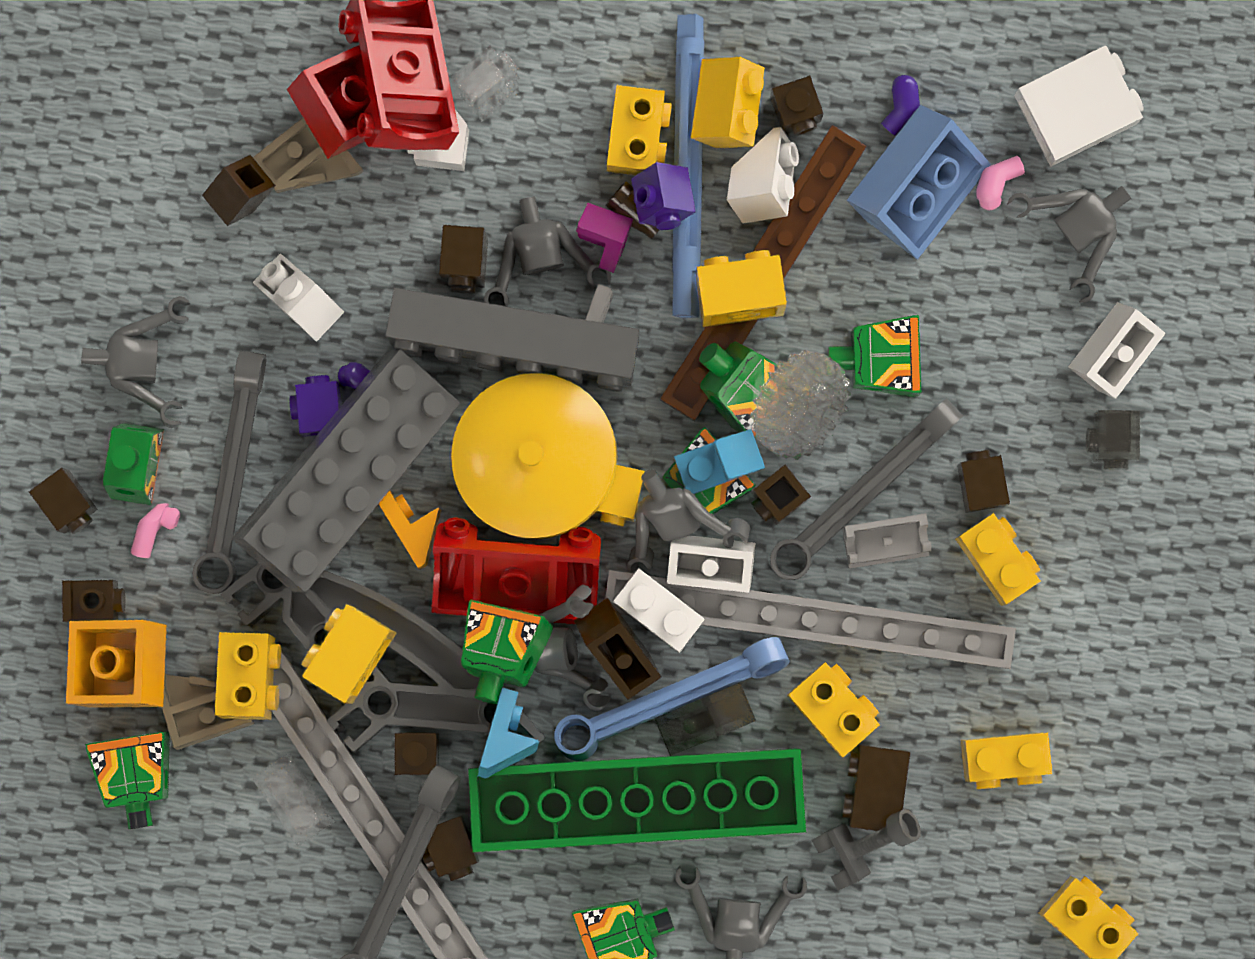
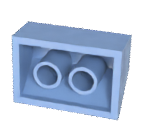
M920 105L847 201L868 223L914 258L919 259L979 181L982 171L991 164L951 118Z

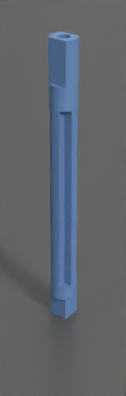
M697 14L677 15L674 165L688 167L696 210L694 214L681 221L679 227L673 229L672 316L678 318H699L696 270L697 267L701 266L702 143L692 139L691 132L701 61L704 59V18Z

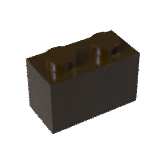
M443 225L439 275L444 285L451 287V292L474 294L475 287L485 288L488 238L484 227Z
M609 598L594 606L585 617L574 620L585 645L627 700L662 678L648 650Z
M858 745V753L850 752L847 776L854 777L852 794H844L842 817L849 818L848 827L878 831L887 827V818L890 815L903 810L911 752Z

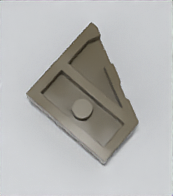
M301 118L253 157L276 185L274 190L277 193L354 177L364 172L347 150L327 159L304 118Z
M165 673L164 705L162 710L174 749L179 750L254 725V720L224 719L215 716L216 681L193 676L167 675Z

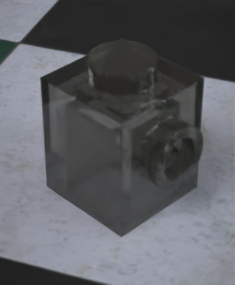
M1098 410L1093 413V428H1087L1086 451L1093 453V462H1104V470H1128V463L1140 460V411Z

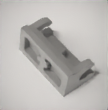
M927 514L843 527L842 531L849 569L930 556L931 542L928 540Z

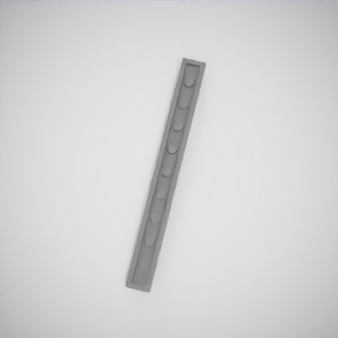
M609 570L605 599L609 598L620 614L629 615L614 604L613 601L634 574ZM649 576L702 616L705 620L701 625L1011 669L1016 628L753 590L746 593L667 584V578Z
M281 649V665L279 669H274L273 685H278L279 706L277 710H272V712L385 881L403 842L405 833L337 731L326 721L328 720L327 716ZM421 859L401 906L436 959H488Z

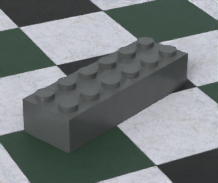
M394 288L385 337L391 346H394V349H401L409 357L421 358L422 351L435 353L434 355L437 356V360L445 363L460 365L462 358L475 360L478 363V368L501 371L502 365L516 367V370H518L517 374L519 375L548 372L557 374V377L566 379L576 385H582V379L584 378L596 380L600 389L622 392L623 385H632L639 344V329Z
M401 349L386 352L231 539L292 592L306 593L460 405V402Z

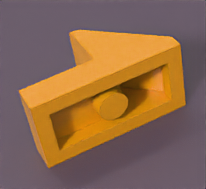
M389 490L379 502V506L417 568L421 570L428 565L441 509L438 507L411 524L408 518L415 514L402 494L395 497Z

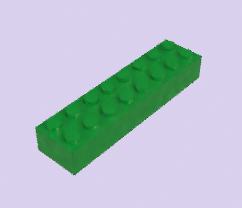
M800 748L510 765L487 778L478 776L479 767L468 768L473 852L806 832Z

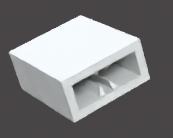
M1106 45L1020 87L1014 95L1050 167L1137 125L1143 118L1141 111L1144 108L1138 93L1134 89H1128L1122 77L1125 75L1124 66L1116 53L1110 54Z

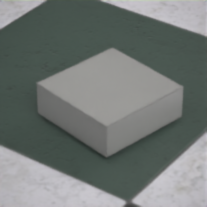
M598 284L585 320L604 323L613 299L611 288Z

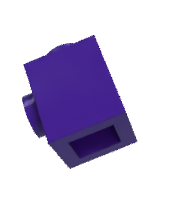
M656 162L631 178L640 224L657 226L659 230H671L679 227L681 221L696 212L688 167Z
M328 375L305 377V384L295 385L296 395L289 397L292 420H298L299 434L303 437L317 436L342 406L340 385L337 381H330Z

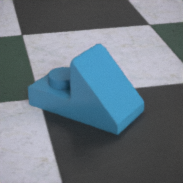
M751 429L714 440L713 443L674 457L685 489L693 494L765 469Z
M502 688L479 766L478 776L487 778L535 753L538 749V740L508 732L509 729L517 731L523 707L516 705L518 692Z

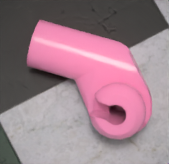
M1014 156L991 165L982 171L976 189V197L983 209L994 210L998 208L1002 202L1001 196L1005 182L1024 175V166L1019 156Z
M168 503L157 504L138 523L131 554L140 558H150L157 532L162 526L169 530L174 529L180 518L179 510L169 507Z

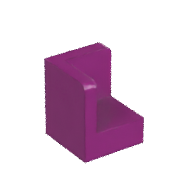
M587 203L578 222L576 232L580 239L605 247L599 268L612 273L615 272L624 251L633 219Z

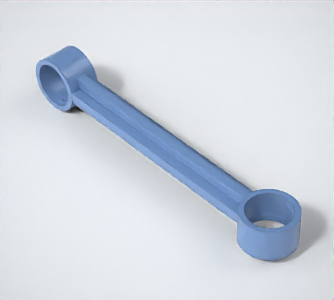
M771 637L763 639L746 648L742 655L591 719L581 715H570L563 718L556 726L554 732L556 745L568 759L574 761L585 760L594 754L599 741L748 678L757 679L775 674L789 664V658L780 638ZM581 725L588 728L590 740L584 748L572 751L564 747L562 739L569 727Z

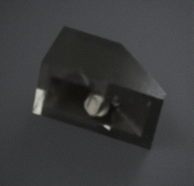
M741 683L654 718L670 756L756 721Z

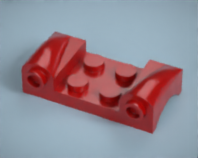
M350 0L346 9L340 12L338 27L340 34L345 35L348 43H359L370 103L365 112L361 113L358 118L357 130L359 137L364 138L366 145L370 148L449 150L460 132L433 0H407L401 2Z
M459 517L450 518L436 527L433 544L434 579L431 613L467 616L469 602L474 600L539 615L566 602L580 585H586L591 590V594L586 600L582 601L592 603L594 606L597 605L601 538L588 528H574L560 536L559 546L477 540V527ZM569 614L553 623L575 624L574 620L578 617Z

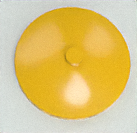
M542 373L520 374L508 377L489 386L466 408L453 437L451 451L452 471L463 500L475 515L486 524L502 533L518 538H551L567 533L583 524L599 509L606 499L616 473V440L605 412L590 394L581 387L554 375Z

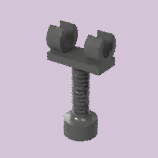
M903 809L890 815L887 818V827L854 841L846 823H842L822 833L821 836L812 839L818 854L835 847L845 866L839 873L830 876L837 890L859 882L871 874L863 855L891 842H895L902 847L920 838V825L911 811Z

